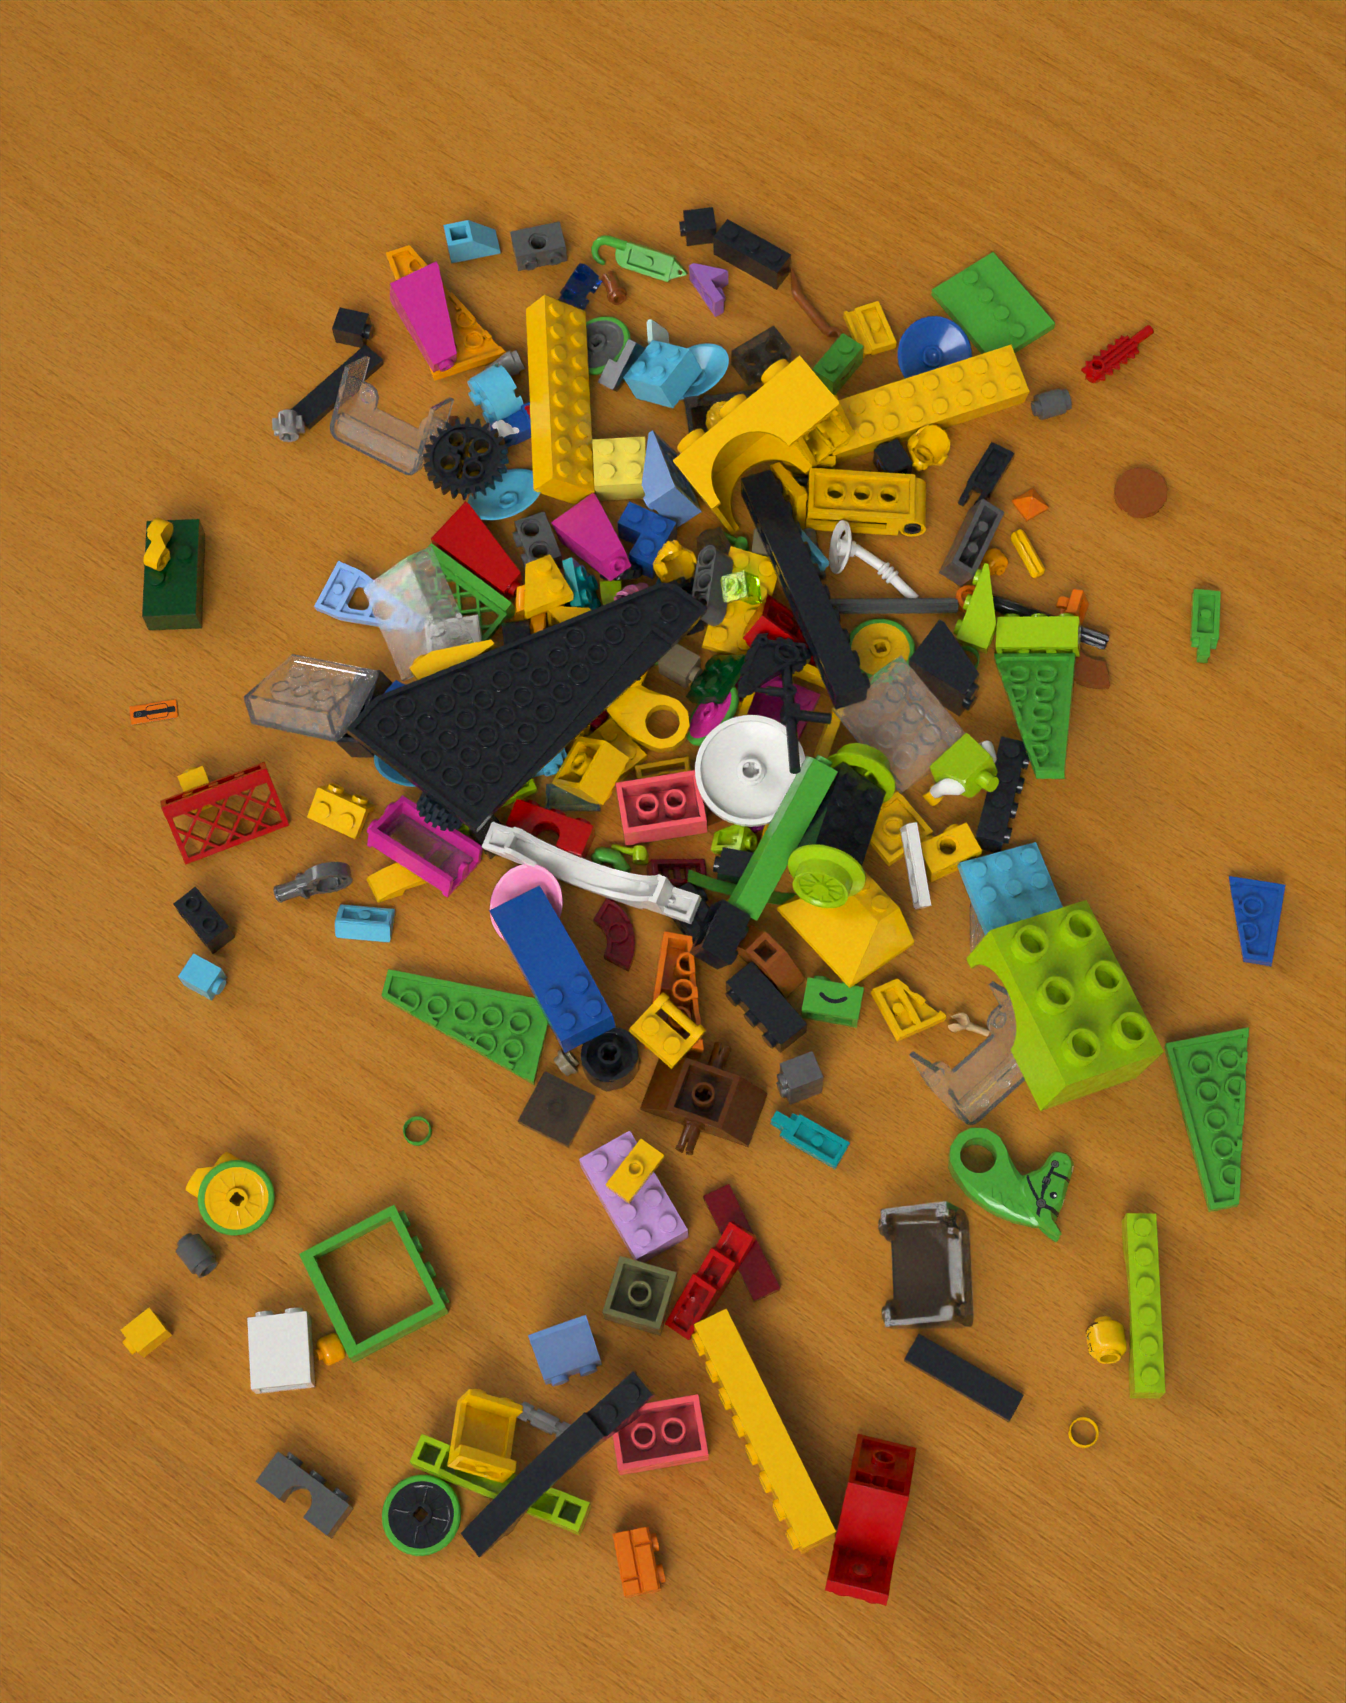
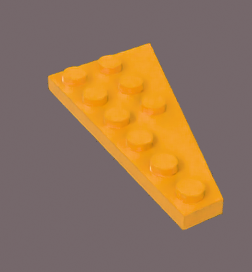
M410 245L386 252L395 281L427 266ZM443 282L457 358L454 366L443 372L440 370L433 372L428 365L434 381L494 362L506 353L501 346L495 343L488 331L484 330L477 323L476 318L452 292H449Z

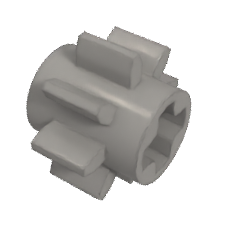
M290 409L280 411L278 418H272L274 436H279V439L284 442L296 441L299 438V433H305L302 415L297 416V412Z

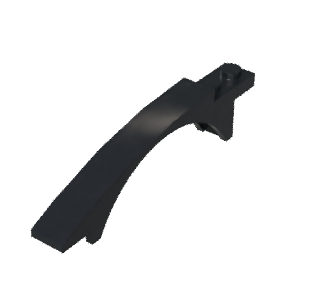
M632 1371L592 1409L584 1412L460 1533L479 1558L500 1539L509 1535L533 1504L571 1468L641 1415L638 1410L655 1394L636 1371Z

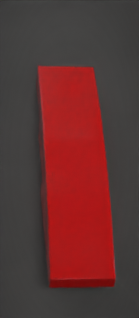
M730 1221L717 1245L710 1249L698 1272L693 1273L665 1325L687 1340H690L692 1334L695 1333L694 1324L706 1319L742 1264L757 1236L736 1222Z

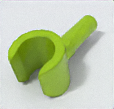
M612 844L611 849L633 855L632 863L636 865L648 864L649 854L644 846L637 845L631 848Z

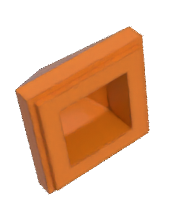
M1034 488L1012 500L1013 505L1026 522L1049 508Z

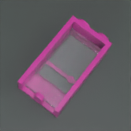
M402 795L395 803L391 802L387 806L379 820L374 819L367 829V846L376 848L441 890L442 894L448 898L480 864L483 848L480 844L456 829L449 832L448 828L445 831H441L440 826L436 828L431 827L433 823L429 822L427 824L424 821L425 817L419 816L418 813L420 811L416 809L417 804Z

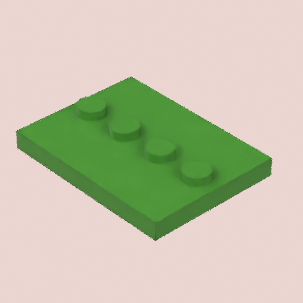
M994 252L932 289L931 296L949 317L962 328L968 339L981 354L1008 345H1012L1014 353H1016L1055 327V322Z

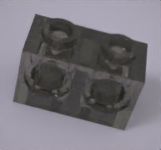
M775 326L770 327L731 351V365L748 386L756 382H762L761 377L763 373L776 361L786 359L788 362H791V346Z

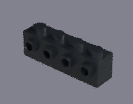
M1003 736L1000 739L996 754L997 760L995 762L998 771L996 777L999 779V784L993 792L987 791L975 837L982 850L993 853L1001 852L1003 843L1009 844L1012 828L1007 827L1009 818L1015 819L1019 803L1013 801L1015 793L1021 794L1025 778L1020 777L1021 769L1027 770L1029 764V757L1023 741Z

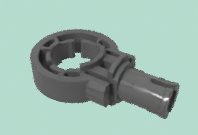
M343 862L318 864L307 869L304 873H298L295 876L296 880L274 886L273 890L275 898L279 903L298 896L310 899V896L315 894L332 893L348 887L353 881L351 869L348 864Z

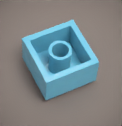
M652 340L623 378L636 399L674 408L702 372V369L690 349Z

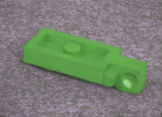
M1194 589L1192 593L1190 641L1191 647L1197 648L1196 662L1208 663L1210 649H1216L1219 640L1221 591Z

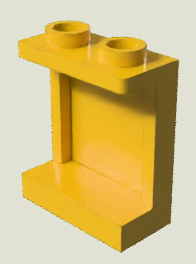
M481 1389L467 1390L457 1400L447 1467L504 1483L516 1470L517 1461L511 1459L516 1418L523 1412V1405L514 1403L509 1398H498L488 1395Z

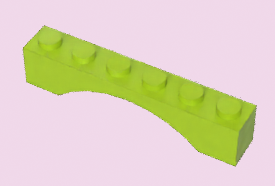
M1126 1213L1122 1220V1240L1129 1295L1130 1398L1160 1399L1166 1391L1156 1214Z
M421 1434L409 1462L414 1468L492 1500L517 1476L513 1474L504 1483H500L447 1467L450 1445L424 1434ZM549 1488L526 1514L580 1536L592 1506L590 1502L563 1491Z

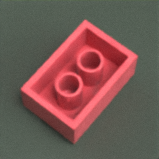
M695 770L615 783L625 846L707 833L705 808L696 784Z
M698 1394L646 1403L638 1410L641 1415L635 1421L613 1435L619 1475L709 1460Z

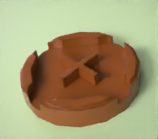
M1137 467L1127 470L1120 475L1115 484L1114 499L1121 510L1123 509L1125 512H1128L1127 515L1135 518H1147L1157 514L1167 500L1168 488L1164 479L1157 472L1148 468Z

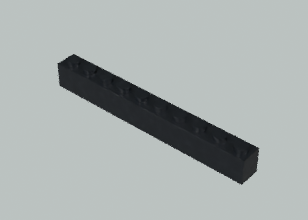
M771 470L741 478L742 498L835 710L866 700L867 689L870 688L869 678L866 672L862 673L859 668L860 659L856 650H851L849 633L839 623L840 614L837 607H832L830 603L831 596L828 586L826 584L822 585L819 566L817 563H813L810 558V546L807 541L803 542L801 538L802 531L798 520L794 521L792 518V507L788 499L784 500L780 479H775Z

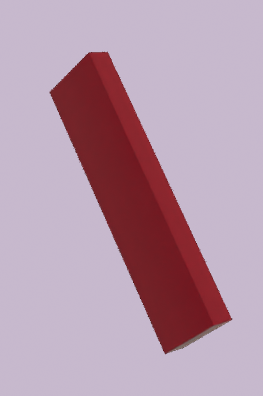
M730 1184L703 1196L721 1236L730 1221L736 1222L754 1234ZM756 1239L738 1268L753 1302H757L781 1289Z

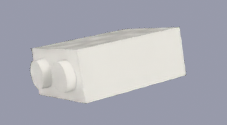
M289 1308L285 1310L284 1314L273 1315L272 1311H261L255 1313L256 1317L247 1318L251 1390L256 1394L315 1387L312 1324L309 1313L303 1311L302 1308Z

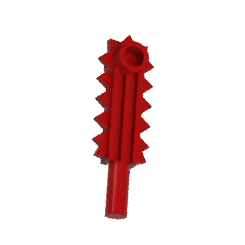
M1147 325L1131 338L1128 335L1126 337L1121 335L1120 339L1115 338V345L1108 344L1107 350L1100 349V356L1093 355V359L1085 361V367L1081 369L1086 374L1085 380L1091 383H1098L1100 380H1106L1105 375H1113V369L1120 370V363L1127 364V358L1134 359L1135 355L1139 354L1138 345L1154 333L1153 328Z

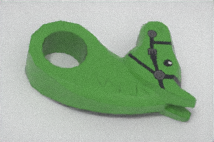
M970 1128L959 1133L950 1146L948 1169L964 1194L984 1210L1014 1224L1039 1228L1054 1242L1060 1239L1062 1233L1055 1221L1063 1206L1073 1172L1074 1162L1067 1153L1052 1152L1042 1167L1023 1176L1015 1168L1000 1136L987 1128ZM972 1145L985 1147L994 1158V1166L984 1173L972 1172L963 1165L960 1153Z

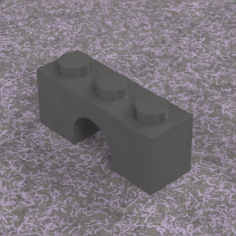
M277 1452L255 1482L283 1503L294 1491L299 1489L309 1490L312 1496V1504L303 1518L332 1539L354 1509L347 1503L350 1497L337 1487L333 1492L324 1486L327 1481L313 1469L309 1474L300 1468L303 1462L290 1452L286 1456Z

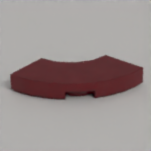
M606 897L593 919L594 924L602 929L607 939L604 959L629 972L636 948L634 930L625 911L612 899Z

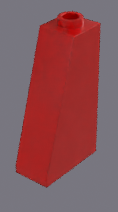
M465 501L432 536L431 541L433 545L507 600H510L511 597H516L517 587L523 585L521 572L469 503Z

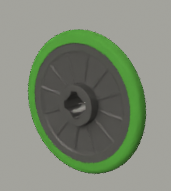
M598 317L586 322L589 375L602 374L609 359L617 362L627 340H631L627 326L619 319Z

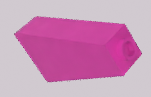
M594 493L551 522L559 541L609 581H612L631 567L626 552Z

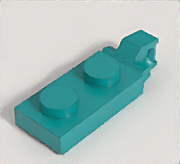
M776 1111L771 1119L770 1124L782 1131L780 1137L785 1139L786 1142L833 1169L837 1168L850 1145L845 1139L801 1114L798 1116L792 1113L789 1118Z

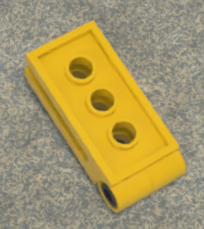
M823 468L809 469L805 529L813 528L817 531L833 532L837 523L840 520H845L850 525L851 533L898 536L900 530L903 535L915 537L922 535L926 531V482L920 478H915V474Z

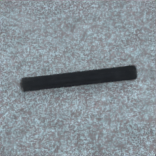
M992 593L994 610L1001 614H1017L1020 617H1031L1033 614L1040 613L1047 616H1055ZM1081 625L1080 642L1100 649L1106 648L1109 641L1108 634Z

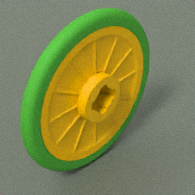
M871 619L859 624L849 635L851 650H856L860 659L859 668L862 673L866 672L870 682L888 683L901 678L907 673L909 659L916 650L912 636L902 625L888 619ZM881 648L884 649V652H880V653H877V652H876V650H878V649H881Z
M231 1160L214 1167L204 1177L198 1191V1207L203 1219L211 1228L226 1235H244L259 1228L270 1216L275 1200L274 1187L267 1173L256 1164L243 1160ZM235 1192L243 1196L239 1203H235L230 1199Z

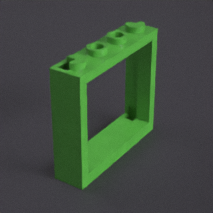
M395 1205L299 1254L348 1357L353 1363L449 1313L445 1305L450 1303L443 1287L436 1288L432 1279L437 1277L430 1261L423 1262L419 1253L423 1252L424 1249L417 1236L410 1237L406 1228L411 1226L404 1210L398 1213ZM393 1221L434 1304L357 1344L317 1259Z

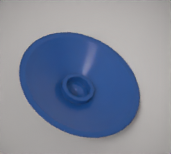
M928 316L915 321L906 329L898 346V363L905 379L972 357L969 339L962 328L955 322L940 316Z

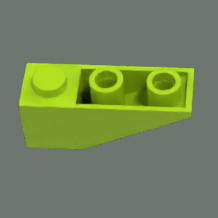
M984 563L983 569H977L972 582V584L976 585L973 595H967L963 605V609L967 610L963 620L958 619L953 634L957 635L956 640L959 644L971 646L987 654L996 632V617L989 564Z

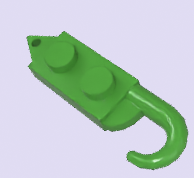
M603 235L598 237L591 247L593 259L601 265H605V261L600 258L598 251L602 245L616 248V261L622 268L666 282L688 274L676 260L677 256L631 241L628 242Z

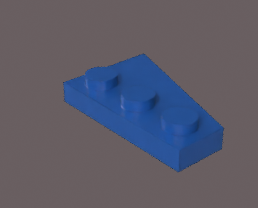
M1229 876L1243 962L1272 967L1286 885Z

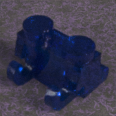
M579 263L560 291L561 296L558 300L584 310L590 301L586 298L588 293L594 294L602 283L598 279L599 275L587 265Z

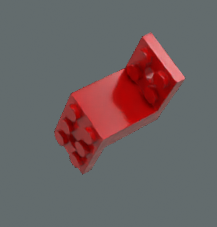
M857 1434L825 1591L833 1592L838 1596L861 1599L870 1604L887 1605L894 1559L909 1500L917 1448Z

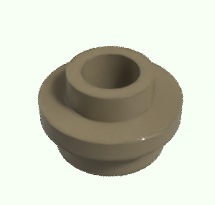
M560 1049L557 1052L558 1056L554 1058L560 1070L566 1076L579 1072L576 1067L579 1061L571 1051L564 1053Z

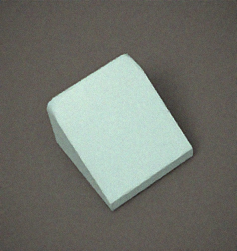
M649 319L647 321L648 345L652 340L669 344L668 331L652 319Z

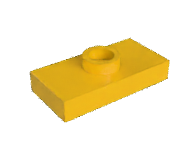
M640 1139L605 1184L606 1187L630 1204L665 1156L646 1141Z

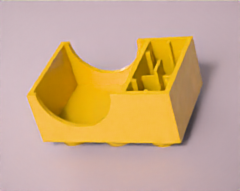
M800 355L790 364L786 359L773 363L763 373L761 381L764 385L749 398L744 394H738L731 398L719 412V416L722 418L720 422L706 433L701 428L690 432L677 446L680 455L673 462L731 535L740 529L732 514V494L737 482L745 472L763 462L782 461L796 466L806 475L809 473L810 468H815L855 435L839 401Z

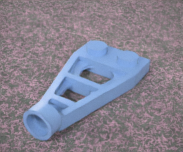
M340 561L337 562L314 605L317 611L341 621L405 631L417 637L423 632L427 621L426 617L415 613L364 572ZM356 588H363L372 595L373 599L368 609L357 610L348 607V603ZM381 601H385L396 608L391 619L374 615Z

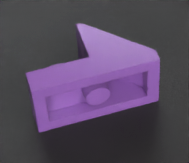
M696 263L689 265V280L713 315L716 317L724 313L725 295L721 288L728 285V271Z

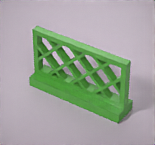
M432 543L425 550L426 556L394 594L397 599L415 613L426 617L428 623L436 622L438 619L442 621L445 618L458 616L460 618L465 615L477 614L480 618L482 641L490 640L507 618L511 619L516 612L514 605ZM430 564L436 569L437 578L423 580L422 572ZM453 581L456 584L457 593L443 595L442 583ZM437 584L438 596L424 598L423 586ZM419 587L420 599L408 600L403 595L409 588ZM473 596L476 599L477 608L463 610L462 598ZM457 599L458 611L444 613L443 601ZM439 601L440 614H426L425 603ZM493 611L499 616L493 624L483 625L482 613Z

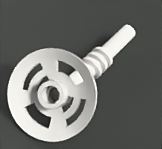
M840 520L837 523L829 548V564L833 573H841L849 557L856 555L878 570L877 574H882L881 578L883 580L886 579L887 584L891 583L905 598L919 597L898 576L899 572L897 570L894 571L893 566L889 567V562L885 563L859 544H856L855 541H852V533L847 521ZM845 530L846 534L842 537V539H840L843 531Z

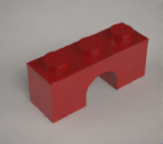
M516 799L505 826L510 828H520L535 837L544 831L555 832L559 836L556 844L557 848L583 859H586L595 838L594 826L588 820L580 817L573 819L555 808L550 810L542 808L537 802L530 799L525 801Z

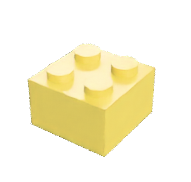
M645 436L592 439L595 495L598 500L642 499L645 496L642 487L646 456Z

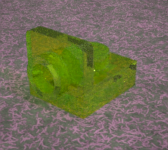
M740 571L720 578L722 596L725 603L739 600L751 605L762 603L758 576L746 571Z

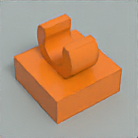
M1073 589L1070 598L1059 597L1056 607L1061 608L1059 614L1069 613L1079 616L1080 624L1082 625L1089 603L1083 590Z

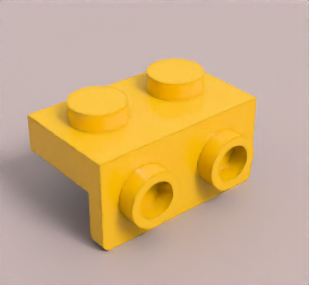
M329 783V785L317 788L307 818L353 839H357L360 837L368 813L374 811L375 805L368 803L369 799L362 795H350L344 792V787L335 783Z

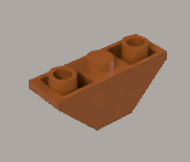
M748 923L749 931L736 949L738 950V955L748 964L753 961L786 999L805 981V978L788 953L767 932Z

